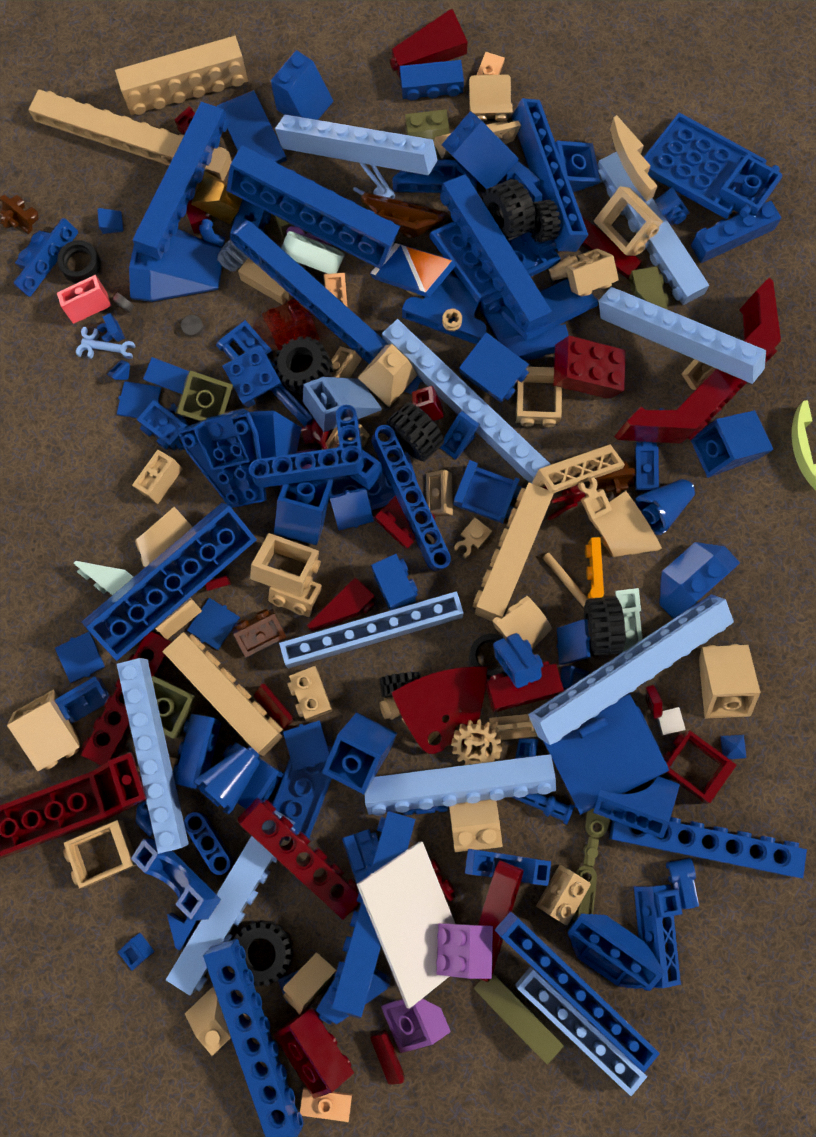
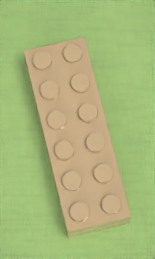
M236 35L115 70L121 92L131 115H141L147 110L154 108L162 109L168 104L182 103L192 97L200 98L206 93L213 91L221 92L224 88L241 86L244 82H248Z
M529 482L526 489L521 488L515 504L518 509L513 508L508 519L507 526L510 528L509 530L504 528L498 545L501 549H496L491 559L490 567H493L492 571L487 569L481 587H484V590H478L472 607L476 608L475 615L489 621L496 617L503 618L553 497L549 490Z
M183 632L162 652L258 754L264 756L284 737L280 733L283 729L271 717L267 719L265 717L267 712L259 703L249 700L252 696L240 684L236 686L234 684L236 679L224 667L221 669L218 667L221 663L208 650L206 652L203 651L206 647L193 634L188 636Z

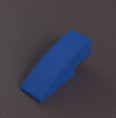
M566 324L558 325L528 341L520 334L502 340L500 343L521 359L531 360L542 358L545 354L555 353V344L569 336Z

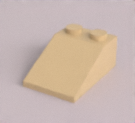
M482 800L473 804L468 802L458 803L449 807L454 852L468 851V849L480 850L503 847L497 802L495 800Z

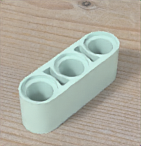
M288 231L281 247L296 262L327 274L337 273L344 258V253L340 250Z

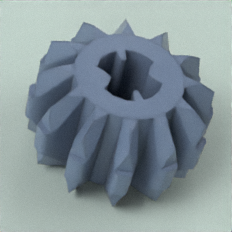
M229 239L218 253L217 260L225 269L236 271L245 263L248 257Z

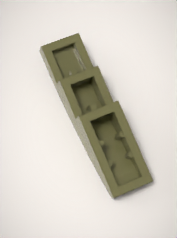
M494 973L488 983L480 980L474 987L475 991L548 1065L564 1047L563 1043Z

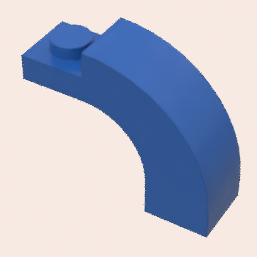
M468 849L465 874L493 877L498 862L503 861L524 870L521 882L545 886L549 884L551 861Z

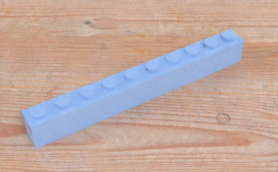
M398 319L382 333V338L387 344H393L409 360L417 376L428 387L433 386L438 396L455 413L459 414L463 411L480 424L475 432L529 483H532L540 468L551 465Z
M712 594L528 714L537 736L549 745L560 741L563 736L572 730L578 729L581 724L597 716L602 710L615 704L626 694L635 691L638 686L654 678L657 673L665 668H669L675 661L683 656H687L693 649L705 644L717 633L723 632L726 627L734 623L726 599Z

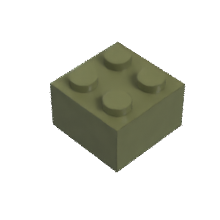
M189 371L175 414L199 422L224 414L233 385Z

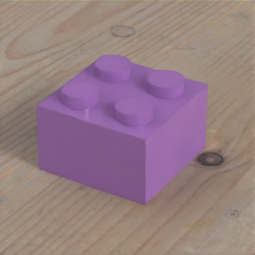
M438 923L437 975L468 979H492L493 926Z

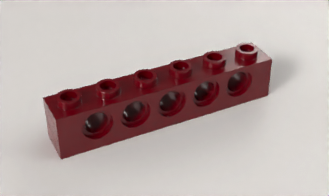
M150 632L138 642L137 646L139 647L135 655L132 654L128 661L138 658L145 659L148 652H154V659L148 663L151 677L159 678L169 660L162 651L172 642ZM120 678L116 682L115 687L117 689L113 696H109L105 702L104 707L106 709L102 717L99 716L94 723L93 729L95 730L93 734L85 740L82 746L83 752L81 756L101 766L109 760L117 758L131 732L126 705L123 701L124 696ZM120 713L121 721L119 724L114 725L112 718L115 714ZM105 734H108L110 742L103 746L101 739Z
M257 797L237 818L239 824L344 920L359 903L357 902L359 889L356 882L351 878L347 881L342 876L344 872L335 863L330 865L325 860L327 856L318 847L314 850L308 845L311 841L301 831L297 834L291 829L294 825L284 815L280 818L274 813L276 808L267 799L263 802ZM265 821H274L272 828L268 830L262 829ZM285 836L291 837L287 845H279L281 838ZM300 853H308L307 858L305 860H296L297 856ZM317 869H324V873L321 876H313ZM341 884L337 892H330L332 886Z

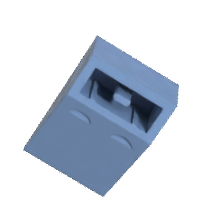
M321 377L303 384V403L323 432L337 427L336 411L342 405L353 406L358 419L382 409L367 387L357 378ZM346 417V418H344L343 420H344V421H348V420H350V419H352V418H351V417Z

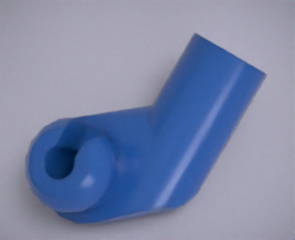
M143 801L137 806L135 822L148 837H151L154 833L147 801Z

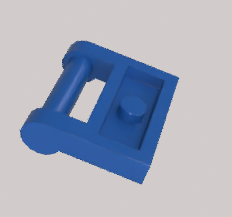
M246 320L226 334L216 344L217 348L220 351H224L231 360L239 357L230 346L233 341L244 353L261 345L268 358L273 354L271 348Z

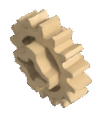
M479 719L477 724H473L471 720H468L467 727L461 724L459 730H455L451 746H454L452 753L458 754L457 761L464 760L465 765L494 762L495 759H499L503 744L501 743L502 736L496 735L497 728L490 729L489 722L481 725V720ZM463 739L465 740V747L462 746ZM490 742L492 743V749H491V750L489 749V747H490V746H489V743H490Z

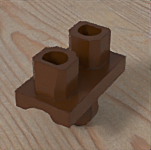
M2 195L0 197V201L3 203L0 211L1 225L5 228L12 226L14 228L20 227L29 234L33 230L32 224L39 219L38 212L33 207L24 211V201L18 195L10 199L6 195Z
M624 461L623 469L595 478L597 480L596 490L603 489L605 493L613 492L616 498L621 494V490H628L629 486H633L634 468H629L627 462Z

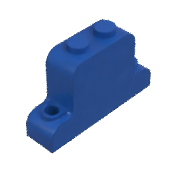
M449 273L430 298L410 297L405 301L402 308V318L476 345L486 333L485 323L475 318L481 302L477 303L462 281ZM448 309H456L462 315L461 327L456 331H448L443 326V314ZM456 317L449 319L448 323L456 322Z

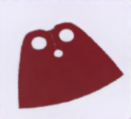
M462 667L436 672L416 679L391 692L408 729L426 753L435 754L442 752L446 746L451 745L457 725L465 724L467 726L468 720H471L473 724H477L478 719H480L484 699L487 667ZM444 715L449 716V721L446 723L442 721ZM437 731L441 734V741L437 745H430L428 736L430 733Z

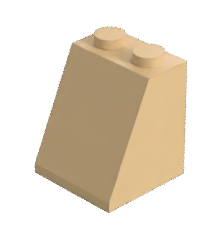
M732 644L730 646L710 645L702 647L699 656L705 719L751 716L761 692L749 645Z
M54 689L13 712L7 724L37 771L43 768L45 770L52 768L58 763L57 760L64 756L66 758L73 756L79 751L78 748L81 743L69 719L66 720L56 704L55 699L58 696Z

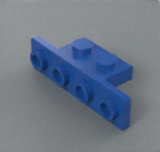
M62 218L51 233L39 230L32 236L31 242L26 249L19 253L15 264L23 269V271L14 281V285L26 296H32L56 264L61 248L73 241L77 236L78 230L67 219Z

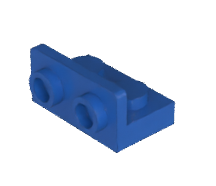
M155 400L137 418L141 425L139 429L149 437L154 435L158 438L156 442L165 450L169 447L175 451L177 449L175 444L180 439L178 431L188 427Z

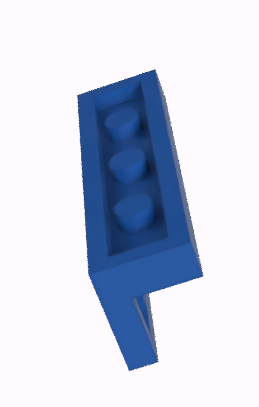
M671 884L634 887L638 936L647 943L664 970L663 977L653 988L681 985L674 916L664 917L666 920L664 928L663 918L658 917L655 899L656 892L671 888ZM666 942L668 943V952H667V953L665 952V944H666ZM669 968L671 970V980H668L667 971Z

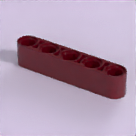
M499 861L496 866L478 924L481 926H493L492 974L503 942V938L498 935L495 929L510 911L512 912L524 872L523 869L503 861ZM480 979L487 983L490 981V979Z

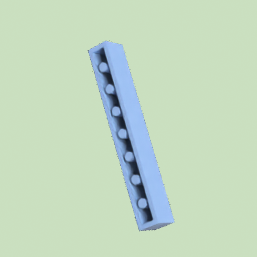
M284 115L275 128L282 149L429 175L438 161L432 139L291 115Z
M617 152L599 160L598 172L600 181L607 187V194L610 198L619 186L631 188L663 221L659 226L658 233L645 244V249L650 254L652 264L660 269L663 281L671 286L674 298L677 301L680 300L682 305H685L704 295L709 287L708 282L666 218L660 212L653 198L649 201L643 198L623 168ZM629 203L620 213L622 216L625 215L630 230L636 232V234L646 222Z
M610 287L599 300L600 318L751 384L755 382L765 369L766 350L613 287Z
M456 591L279 644L284 663L289 669L463 618L464 613Z
M138 658L118 663L117 669L143 788L147 798L146 801L157 852L160 854L183 848L189 845L148 659Z
M549 754L374 777L365 793V805L368 815L380 816L388 811L403 813L411 809L420 808L427 810L435 806L444 805L450 807L458 803L468 802L473 804L489 799L497 801L505 797L515 796L520 798L529 794H548L556 791L552 756Z
M274 811L280 818L283 816L280 812ZM286 817L293 825L295 824L293 820ZM265 821L262 829L268 830L272 828L274 821ZM253 836L249 839L217 893L221 901L208 920L200 921L166 978V981L188 995H192L196 990L200 992L207 981V978L204 976L208 969L203 955L210 947L231 941L233 937L230 934L234 925L238 927L246 914L243 913V910L247 904L251 906L257 897L258 892L255 890L259 883L264 884L271 871L268 868L272 861L275 863L278 861ZM285 836L281 838L279 845H282L284 841L289 842L291 837Z

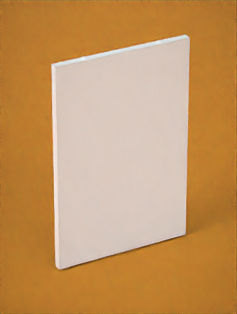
M418 842L357 883L405 1006L409 1009L450 977L437 975L438 923L455 924L423 842Z

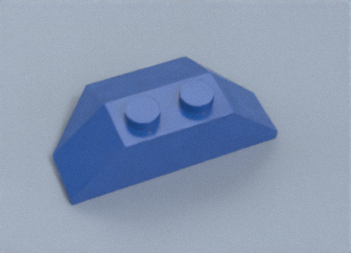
M443 159L436 162L429 175L401 170L393 177V191L441 193L444 182L464 174L467 175L476 190L477 180L457 160Z
M694 542L661 572L659 605L672 619L676 618L692 607L739 565L740 562L725 546Z
M580 914L567 932L569 938H571L577 958L619 987L643 988V990L651 991L664 975V970L647 943L607 915Z

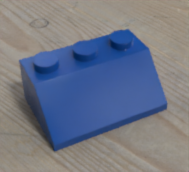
M191 714L190 719L186 720L184 726L186 737L184 742L180 743L178 755H180L179 764H176L173 769L175 784L198 789L201 784L195 785L194 781L211 767L222 724L221 721L212 717Z

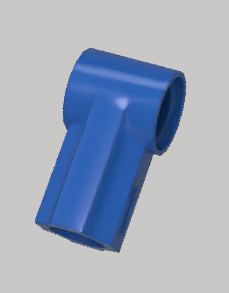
M691 858L666 862V869L669 868L670 872L668 879L673 888L679 890L682 909L698 907L699 902L694 883L696 873Z

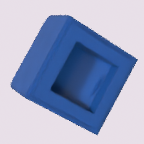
M97 209L99 228L103 234L123 232L121 211Z
M562 666L560 679L563 689H568L588 676L589 671L573 666Z
M669 888L655 893L659 918L683 914L678 889Z
M141 933L130 939L118 951L132 971L155 952Z

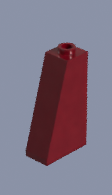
M448 10L392 48L390 65L393 72L397 71L399 78L400 66L444 62L467 54L468 41L454 10Z

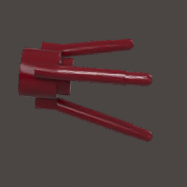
M578 485L564 489L562 496L551 500L552 504L561 501L568 504L548 517L549 521L570 508L578 506V502L586 496L584 492L579 490Z

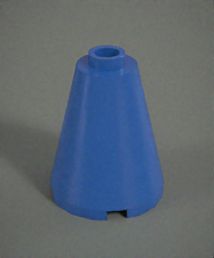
M680 479L639 495L635 499V504L642 512L655 535L665 533L695 496L694 486L690 481Z
M250 746L247 749L241 747L199 776L194 781V784H201L198 789L217 807L221 805L225 808L223 812L229 815L259 766L260 761L257 758L260 755Z

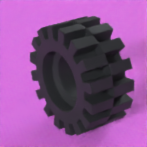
M554 201L533 202L535 224L530 233H532L531 237L535 239V242L554 240L559 235L560 227L558 224H561V222L558 220V216L560 214L557 212V205L554 206Z
M403 672L379 678L382 697H393L391 692L421 678V673Z

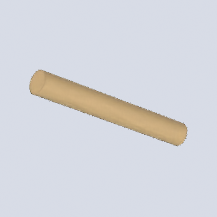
M547 553L542 557L543 560L584 607L588 598L553 556Z

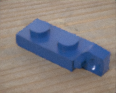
M636 442L635 491L649 492L659 488V450L656 443Z

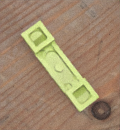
M806 400L797 407L794 414L792 445L802 474L816 490V464H813L805 430L812 422L809 403Z

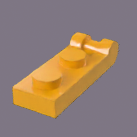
M593 537L588 542V545H585V557L590 560V566L586 568L587 580H591V591L588 593L587 598L604 596L600 537Z

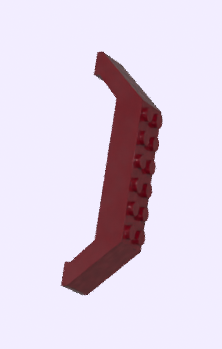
M770 277L739 309L743 314L744 341L766 350L765 363L778 351L775 347L781 342L774 282ZM716 369L677 410H645L641 406L625 422L614 437L617 440L678 444H681L686 438L692 440L725 404L736 395L747 381Z
M128 753L114 758L89 773L0 805V859L112 818L146 800L147 798L133 754Z

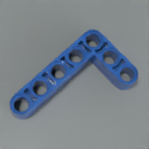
M342 405L336 411L340 447L254 460L249 466V473L254 483L259 487H270L353 475L362 471L364 460L359 421L355 408L351 405ZM346 417H351V418H352V419H350V420H348V421H344V420H343V419L346 418ZM349 437L355 438L354 440H352V441H350V442H349V441H345V440H346L347 438H349ZM350 458H357L355 462H348ZM329 461H334V464L330 466L325 465ZM307 464L311 465L308 469H302ZM282 468H289L286 472H280ZM260 471H266L265 474L257 476Z

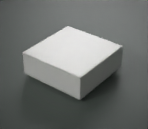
M679 707L665 710L662 717L657 718L662 736L686 730Z

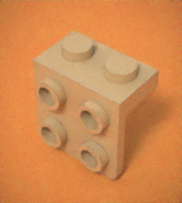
M473 75L470 77V111L482 121L487 119L505 121L511 118L510 76Z

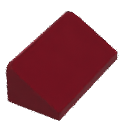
M262 683L255 692L254 698L284 730L294 721V718L268 686Z
M383 1030L372 1035L370 1039L388 1084L404 1083L405 1075L388 1032Z

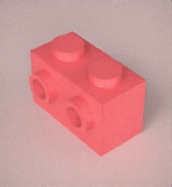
M96 275L57 292L60 305L73 324L112 306L107 291Z

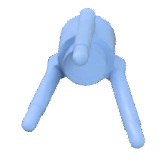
M360 163L364 171L377 185L373 194L394 199V191L388 186L378 168L370 165L378 177L377 179L364 163ZM357 187L353 188V190L359 193L361 196L365 193Z

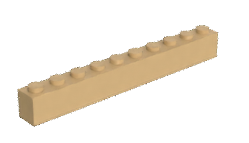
M38 89L29 108V112L36 122L166 165H170L184 137L182 134L177 135L164 128L152 127L146 122L140 123L127 116L113 114L106 109L94 108L88 103L82 104L72 98L58 96L51 91L45 92ZM222 147L214 149L211 163L209 166L206 165L204 171L224 181L232 162L229 151Z

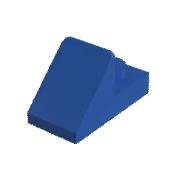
M463 411L460 412L445 435L444 444L440 448L456 460L476 437L474 433L480 424Z
M169 913L167 917L175 948L182 950L185 948L200 920H190L188 917L184 920L174 913Z

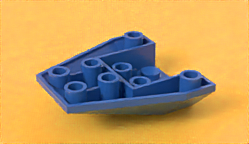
M180 229L177 230L175 235H172L169 249L163 254L161 260L136 251L135 246H133L129 266L130 298L153 302L218 290L223 267L217 260L221 248Z
M240 409L217 415L178 431L186 452L227 505L234 508L262 502L267 499L265 487L257 486L249 473L250 464L254 460L262 459L258 431L249 411ZM260 471L257 476L263 475V471Z

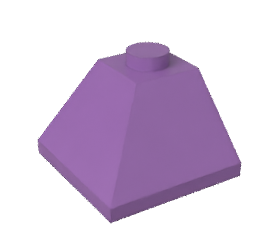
M403 998L381 1006L400 1053L432 1045L451 1032L441 1008L425 999H421L410 1009L406 1008Z

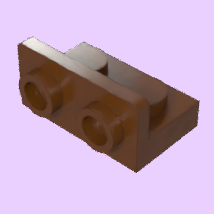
M268 609L261 610L255 615V618L249 621L247 619L241 620L232 629L233 635L245 658L286 638V634L273 609L269 611Z

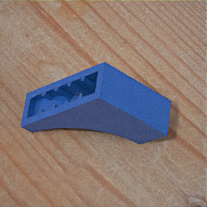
M658 776L650 787L637 793L616 794L600 790L593 813L663 839L680 784Z

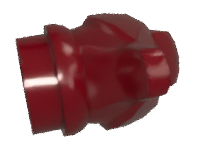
M316 420L311 425L307 424L305 427H302L301 430L305 444L311 443L312 445L316 442L322 446L323 450L327 449L325 442L329 430L323 432Z

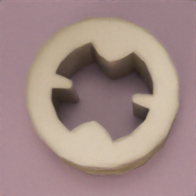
M448 309L444 312L442 320L444 328L448 331H456L461 327L462 315L458 310ZM456 317V322L448 323L449 319Z

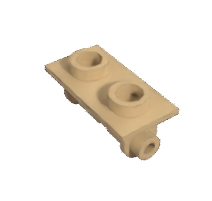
M528 714L489 718L490 729L497 728L496 735H501L502 740L538 737Z

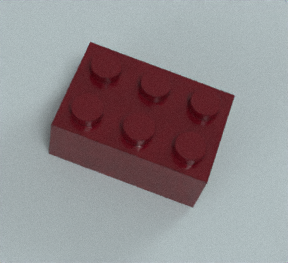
M569 335L555 344L553 386L611 399L624 392L626 350Z
M549 661L543 662L541 679L532 683L528 682V685L521 688H516L509 676L505 677L504 673L491 676L485 688L492 713L556 697L562 693L564 689L557 665H550Z
M310 1008L287 1022L273 1036L309 1093L315 1099L332 1093L350 1078L354 1072L351 1068L350 1060L337 1047L335 1037L328 1033L323 1025V1020L318 1017L319 1013Z

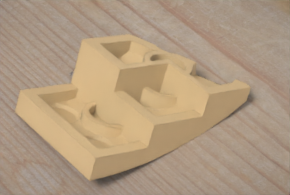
M627 491L609 502L612 508L611 511L594 520H590L602 535L600 540L612 557L659 551L662 549L649 523Z
M175 507L135 540L137 549L141 554L143 566H148L192 528L191 524Z
M528 596L511 606L505 617L502 619L496 617L492 620L495 629L502 634L503 638L507 639L508 636L517 633L523 640L527 639L532 650L552 630L545 615Z

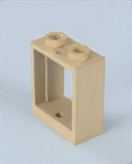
M619 186L594 220L598 227L625 255L633 256L640 254L645 249L647 241L658 233L659 226L663 223L631 188ZM628 203L646 221L630 243L612 226Z
M528 367L527 371H529V374L523 382L553 383L554 368ZM518 381L516 383V423H521L522 426L526 427L533 426L534 424L554 427L556 424H559L562 413V388L555 386V412L523 411V382Z
M268 533L251 564L250 579L301 597L304 590H308L311 586L312 574L317 573L321 563L318 560L319 551ZM274 552L306 563L300 577L267 566Z
M123 820L114 821L64 842L65 849L63 853L66 861L71 863L73 869L71 877L74 884L78 885L79 888L90 886L137 866L131 860L134 850ZM111 832L122 865L89 878L78 845Z

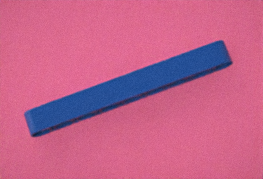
M245 220L230 234L231 241L239 250L352 350L356 351L367 363L370 364L384 346L388 345L382 337L252 222Z

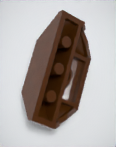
M365 192L361 196V202L367 210H371L375 214L391 220L400 226L398 232L403 233V236L409 238L420 236L443 221L447 215L446 211Z

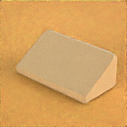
M340 346L331 360L333 366L332 377L350 378L362 358L356 351Z
M447 470L426 473V503L434 516L453 515L452 473Z

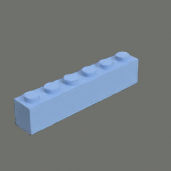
M530 966L515 984L524 996L630 1096L635 1093L647 1076L534 968Z

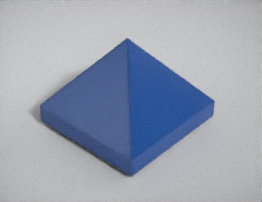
M120 360L107 375L115 380H128L130 364L127 361Z
M744 735L720 736L721 749L724 756L728 759L746 758Z
M519 738L515 759L536 756L539 740Z

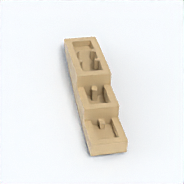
M616 115L613 117L610 128L615 149L632 183L643 198L649 201L654 197L657 185L648 175L651 165L641 155L644 145Z

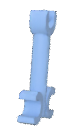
M86 327L82 328L81 334L84 338L81 340V345L76 349L78 357H81L84 350H88L87 357L92 359L94 356L93 348L122 353L127 359L133 358L131 353L126 352V349L129 347L135 348L133 342L126 341L121 345L97 341L99 337L97 329L94 328L93 334L88 336V329Z

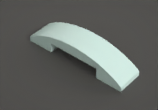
M639 588L615 591V596L621 603L625 621L626 638L623 652L642 640Z

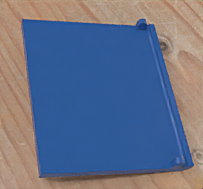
M630 694L620 698L615 704L608 706L597 716L581 724L578 729L572 730L563 736L560 741L551 745L544 742L580 815L595 808L600 790L623 794L669 771Z

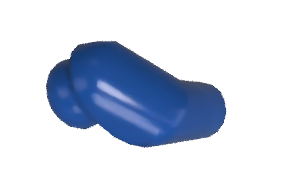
M203 219L199 226L202 238L206 242L222 247L225 237L214 233L211 220Z

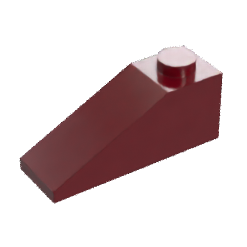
M355 577L307 627L311 632L360 616L363 612L367 614L375 606L373 603L375 596Z

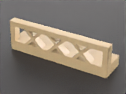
M505 120L487 124V126L504 144L514 141L521 124L519 121L508 123ZM450 134L438 136L434 139V145L442 160L453 157L442 146V143Z
M610 444L540 468L532 483L539 487L546 486L549 492L553 494L578 485L579 482L589 481L588 477L590 476L598 478L623 469L625 464ZM612 459L615 464L610 465L608 462ZM561 481L560 484H557V485H554V484H553V483H556V482Z

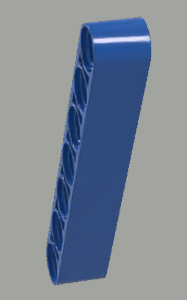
M380 425L372 435L373 447L427 566L433 571H441L449 565L451 561L450 553L394 430L388 425ZM384 433L388 437V441H381L378 438V434ZM387 454H394L397 457V462L389 461ZM399 473L403 474L406 477V482H399L396 475ZM406 494L414 495L415 503H409L406 500ZM416 514H421L424 517V524H419L415 520ZM426 534L434 538L432 545L426 543L424 539ZM434 555H440L443 558L442 565L434 562Z

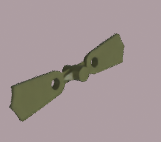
M594 808L587 811L585 829L590 836L588 844L583 848L585 854L584 863L575 872L580 877L586 872L590 873L588 882L591 885L573 915V921H576L580 914H593L597 874L592 867H594L595 858L598 856V838L605 835L610 819L593 813ZM594 823H600L601 829L597 832L593 830Z

